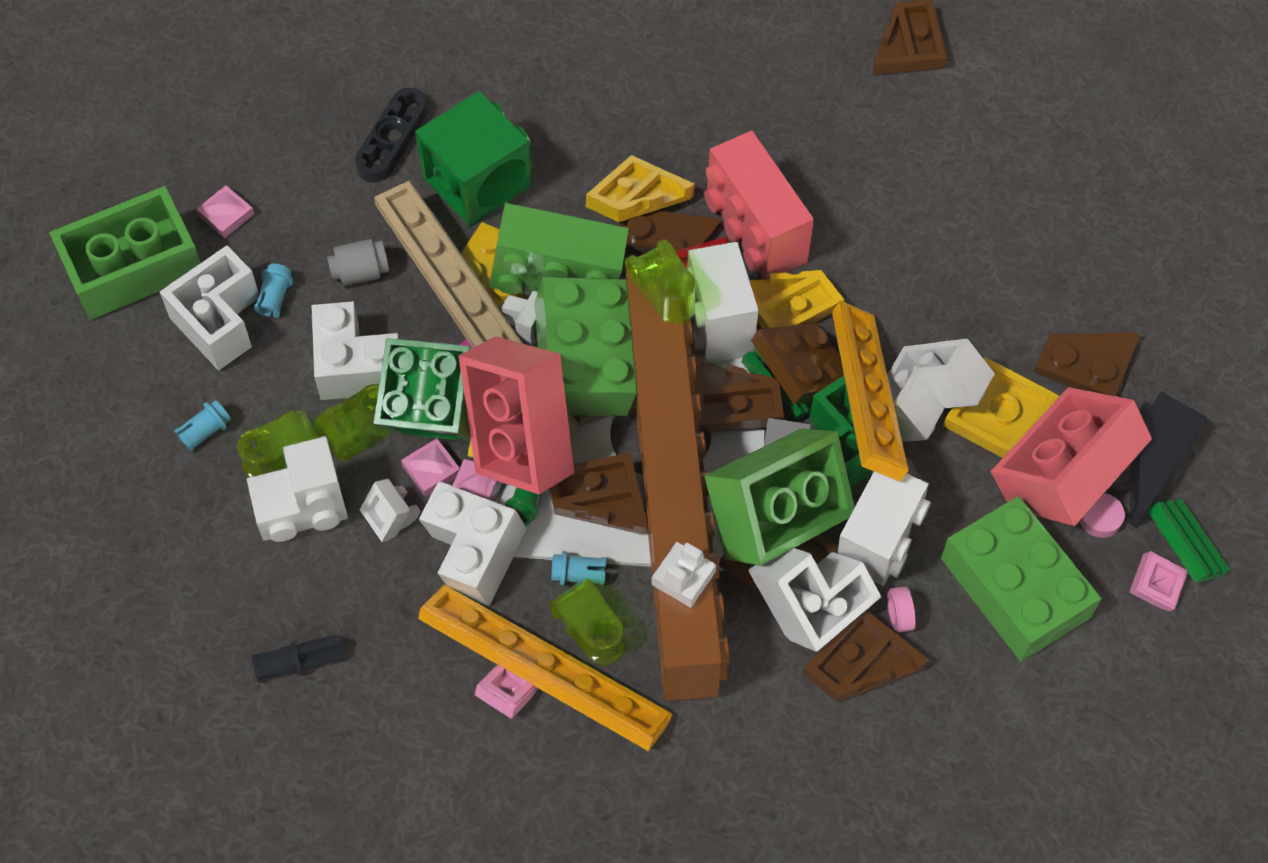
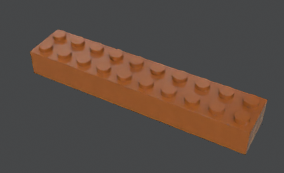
M677 267L626 271V285L637 389L635 407L652 576L676 542L683 546L686 542L703 552L704 558L716 564L715 574L691 608L653 586L664 701L718 697L720 681L727 680L729 649L727 636H722L724 606L722 593H718L717 578H719L717 551H713L714 518L712 510L708 509V497L710 495L705 479L708 470L704 471L705 440L703 431L699 429L701 407L699 393H695L694 382L697 379L695 356H691L690 345H692L691 320L687 319L686 308H688L686 283H678Z

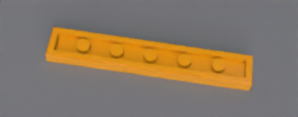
M839 301L832 314L861 465L900 482L907 474L908 466L875 317L873 314L846 302Z
M445 584L420 608L419 620L497 665L504 667L516 676L533 684L647 751L657 741L671 720L672 713Z

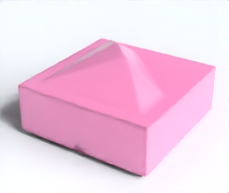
M224 186L196 209L198 216L224 239L254 215L253 208L227 186Z
M437 438L401 460L403 468L425 497L434 491L438 481L447 484L454 480L460 469Z
M464 459L452 486L495 502L502 482L476 474L474 461Z
M1149 551L1142 556L1129 593L1164 610H1175L1188 571Z
M497 665L477 684L475 696L512 719L529 702L538 688L506 670L504 667Z

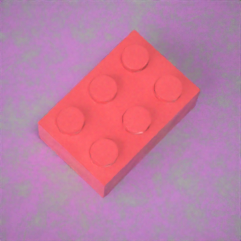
M749 131L710 148L709 167L706 168L708 182L704 197L709 209L713 213L719 212L724 219V228L729 239L732 242L739 241L743 247L744 258L749 269L752 272L759 271L763 279H770V273H785L806 264L814 219L754 132Z
M495 336L459 355L476 474L536 494L543 493L574 474L560 353Z
M1068 387L991 470V473L1006 502L1019 496L1035 516L1075 526L1152 438L1134 400Z

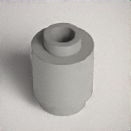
M371 239L335 246L333 247L335 255L327 257L332 280L341 279L343 287L379 279L380 274L389 272L382 240L372 242Z

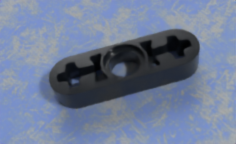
M411 87L403 88L397 91L391 98L355 157L358 175L364 181L371 183L381 182L388 178L414 137L415 131L418 130L427 115L426 97L422 91ZM411 102L416 103V107H410L405 113V120L402 119L404 114L403 105L409 106ZM389 130H397L403 134L400 139L393 142L385 141L381 138ZM379 148L382 151L380 154L381 165L375 164L372 168H368L367 162L373 163L377 159Z

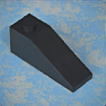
M1162 391L1152 405L1145 401L1139 409L1152 439L1131 462L1129 524L1135 528L1143 520L1207 418Z

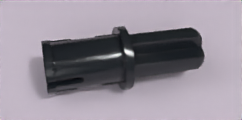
M332 635L297 644L296 640H293L290 646L253 654L251 657L256 679L260 683L298 672L299 676L304 675V669L342 660L344 658V648L339 635Z

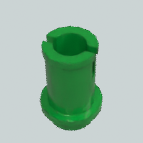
M516 487L513 497L506 501L505 506L516 510L524 525L527 526L538 517L539 510L537 504L541 494Z

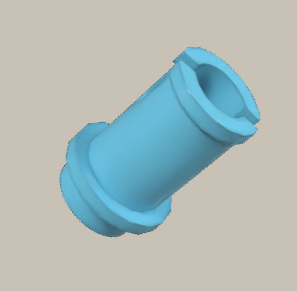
M273 263L269 264L267 269L261 272L263 283L257 303L254 306V311L257 314L270 317L272 312H274V318L280 317V310L286 290L293 284L292 272L286 266Z
M215 400L210 405L205 402L202 411L174 430L184 445H187L191 452L220 428L223 431L227 429L226 424L231 421V418L218 401Z
M562 551V555L553 554L551 581H560L562 586H564L565 581L604 585L606 557L569 556L567 551Z

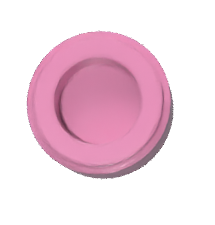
M1104 493L1079 522L1087 533L1095 537L1106 538L1118 532L1124 521L1125 511L1119 500Z
M908 587L891 588L887 593V607L894 631L900 633L914 630L915 610Z

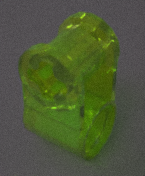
M663 239L657 242L655 249L639 257L632 255L625 259L626 269L632 282L646 296L664 321L680 324L692 318L695 313V279L693 274L688 271L678 258L674 248L667 240Z
M379 384L365 386L340 404L326 409L316 419L314 428L320 435L327 437L334 447L333 454L339 461L348 460L363 451L367 445L391 432L375 425V414L370 413L376 408Z
M303 410L288 412L272 422L247 431L240 437L237 449L239 457L242 459L243 472L248 478L286 469L287 464L283 447L320 438L307 413ZM252 441H255L256 447L254 448L251 445ZM262 464H266V471H264Z
M584 578L548 602L549 609L555 620L558 618L562 620L567 627L564 629L565 633L573 638L591 662L600 666H609L621 658L624 651V642L622 640L623 625L589 579Z

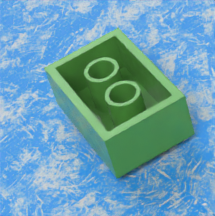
M165 186L49 232L89 320L160 292L201 263L196 247Z
M505 203L489 287L499 289L501 292L511 295L519 293L531 295L532 291L538 292L542 277L619 279L622 272L629 228Z
M542 277L535 299L538 348L560 353L567 415L627 416L637 394L626 279Z
M798 429L705 475L724 556L728 560L763 565L850 518L855 508L840 440L836 431Z
M1019 496L949 537L941 557L944 564L1020 662L1089 620L1102 599Z

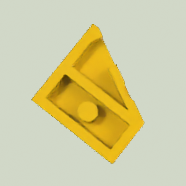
M631 155L586 194V207L616 222H622L690 200L694 196L695 184Z
M822 270L802 271L799 274H788L786 272L770 273V279L749 280L758 308L757 322L763 329L816 323L831 315L839 301L844 302V298Z

